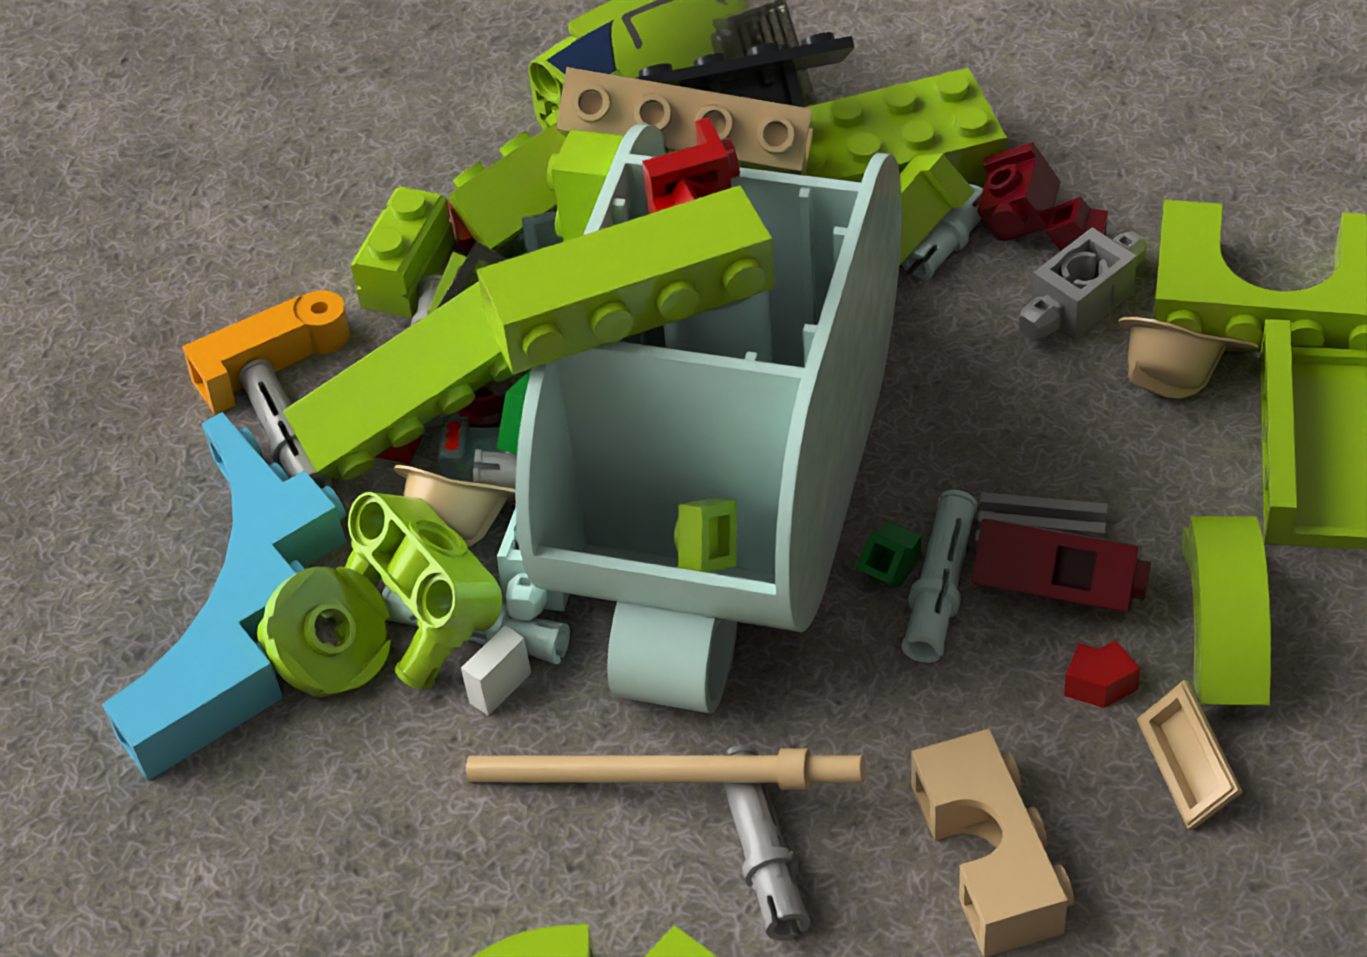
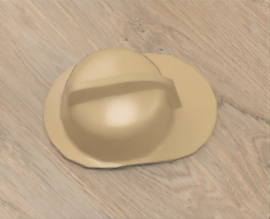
M1122 317L1118 320L1119 326L1130 333L1128 351L1129 380L1137 387L1167 398H1185L1195 395L1206 387L1224 351L1259 350L1258 344L1203 335L1154 319Z
M396 465L393 468L398 475L406 479L404 496L417 497L426 501L448 527L463 538L467 547H471L485 537L504 504L516 505V489L451 480L409 466Z

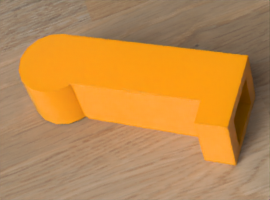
M318 290L301 297H294L186 344L182 348L191 381L213 413L217 415L236 406L233 393L243 388L238 376L240 370L247 363L257 359H264L270 361L277 372L314 353L328 354L339 350L349 340L350 329L342 297L328 290Z

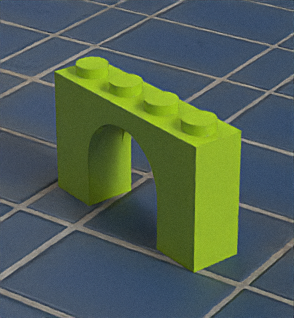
M1164 199L1159 241L1154 320L1174 324L1199 334L1248 341L1258 344V346L1262 345L1266 319L1290 320L1291 346L1367 350V214L1342 212L1335 247V272L1328 279L1316 286L1303 290L1275 291L1244 281L1233 273L1225 263L1220 246L1223 204Z

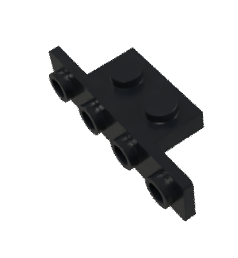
M823 32L804 38L801 41V46L781 49L778 42L766 43L749 49L747 51L748 56L727 60L725 53H714L694 60L691 67L673 70L672 65L669 63L656 64L638 72L639 77L634 79L805 108L796 71L840 63L846 59L855 46L852 36L835 39L833 32Z

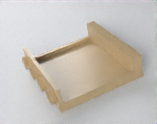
M566 67L556 129L567 137L570 129L625 135L636 124L654 125L661 130L665 137L664 148L672 153L697 146L695 121L709 117L720 140L730 138L738 157L739 168L806 176L813 129L809 128L812 109L570 67Z

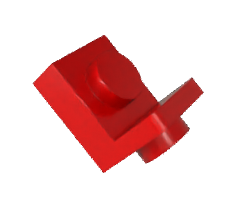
M709 117L695 121L697 146L642 161L649 214L652 213L651 199L671 194L681 178L715 186L718 192L732 188L731 179L740 176L738 157L730 138L720 140Z

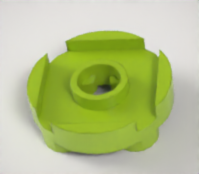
M316 566L306 568L290 576L274 590L266 604L264 618L258 625L257 636L259 643L266 650L272 666L287 683L303 692H307L313 697L323 698L356 689L366 684L380 671L390 649L391 639L386 641L387 629L385 625V620L390 617L384 598L373 583L362 574L353 569L340 566L335 569ZM333 617L338 625L333 632L339 640L336 646L330 642L322 643L318 639L315 627L316 618L323 621Z

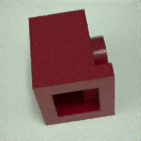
M1032 142L984 158L982 166L988 175L977 213L996 239L1007 241L1047 229L1061 181L1035 144Z

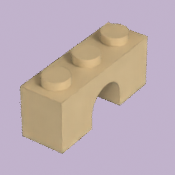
M990 729L911 751V786L934 841L958 834H972L986 839L996 848L991 854L983 858L960 864L959 900L983 957H989L1065 934L1067 907L1074 904L1072 886L1064 867L1061 864L1052 866L1044 847L1047 846V836L1038 810L1034 806L1025 808L1018 792L1021 790L1020 774L1012 754L1009 751L1000 753Z

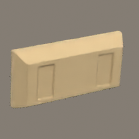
M1183 680L1137 718V722L1188 830L1197 828L1243 793L1189 681Z

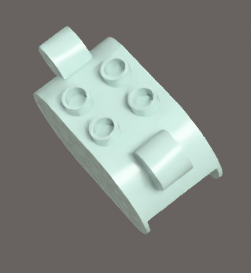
M636 124L625 134L616 152L584 235L649 214L642 161L670 153L668 149L664 148L665 137L657 126ZM876 153L871 158L861 183L740 168V176L731 179L732 187L741 185L772 237L775 274L774 289L556 360L550 364L532 368L521 418L516 465V522L520 554L526 574L531 583L537 588L617 602L610 634L607 665L608 684L612 696L714 713L721 701L730 671L736 640L737 622L796 632L805 631L812 623L822 601L878 402L888 354L898 283L902 227L900 173L897 160L892 154ZM712 497L737 499L736 566L712 573L678 568V551L674 543V529L679 517V504Z

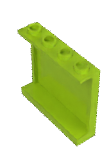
M1266 319L1259 357L1264 544L1367 550V350L1291 346L1290 320Z

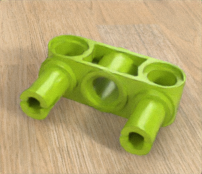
M365 492L357 497L349 512L348 528L352 538L351 546L353 551L344 568L353 569L362 574L375 587H377L382 579L385 585L397 594L418 618L417 624L419 628L403 658L397 663L395 673L410 687L421 689L423 686L425 689H430L453 649L461 647L465 641L471 638L474 631H485L491 628L498 620L502 608L501 589L495 578L467 548L463 538L448 527L426 501L417 497Z

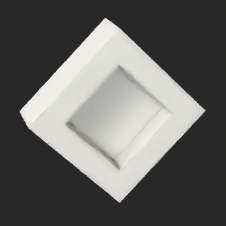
M506 625L461 667L469 703L488 716L532 673L525 638Z

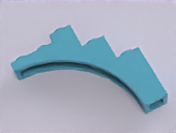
M223 412L201 424L213 460L231 486L233 525L225 563L208 601L181 639L143 676L102 704L118 741L148 781L283 698L276 679L278 673L272 666L267 652L259 643L257 636L258 625L264 618L266 604L274 590L284 580L304 570L306 566L347 543L340 521L346 517V512L333 489L329 486L320 489L305 470L289 479L278 463L274 462L268 465L263 460L262 450L253 434L246 427L238 431Z

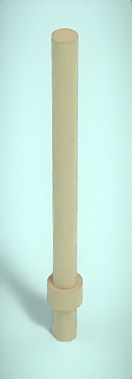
M781 748L778 755L469 756L466 762V777L469 782L778 783L781 790H810L812 783H864L866 762L864 755H812L809 748Z

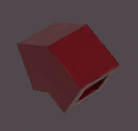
M1080 196L1053 208L1049 227L1045 230V233L1060 251L1092 227L1106 236L1108 211L1090 208Z

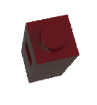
M988 518L982 519L971 583L1128 612L1131 610L1133 598L1145 600L1151 561L1140 560L1141 545Z

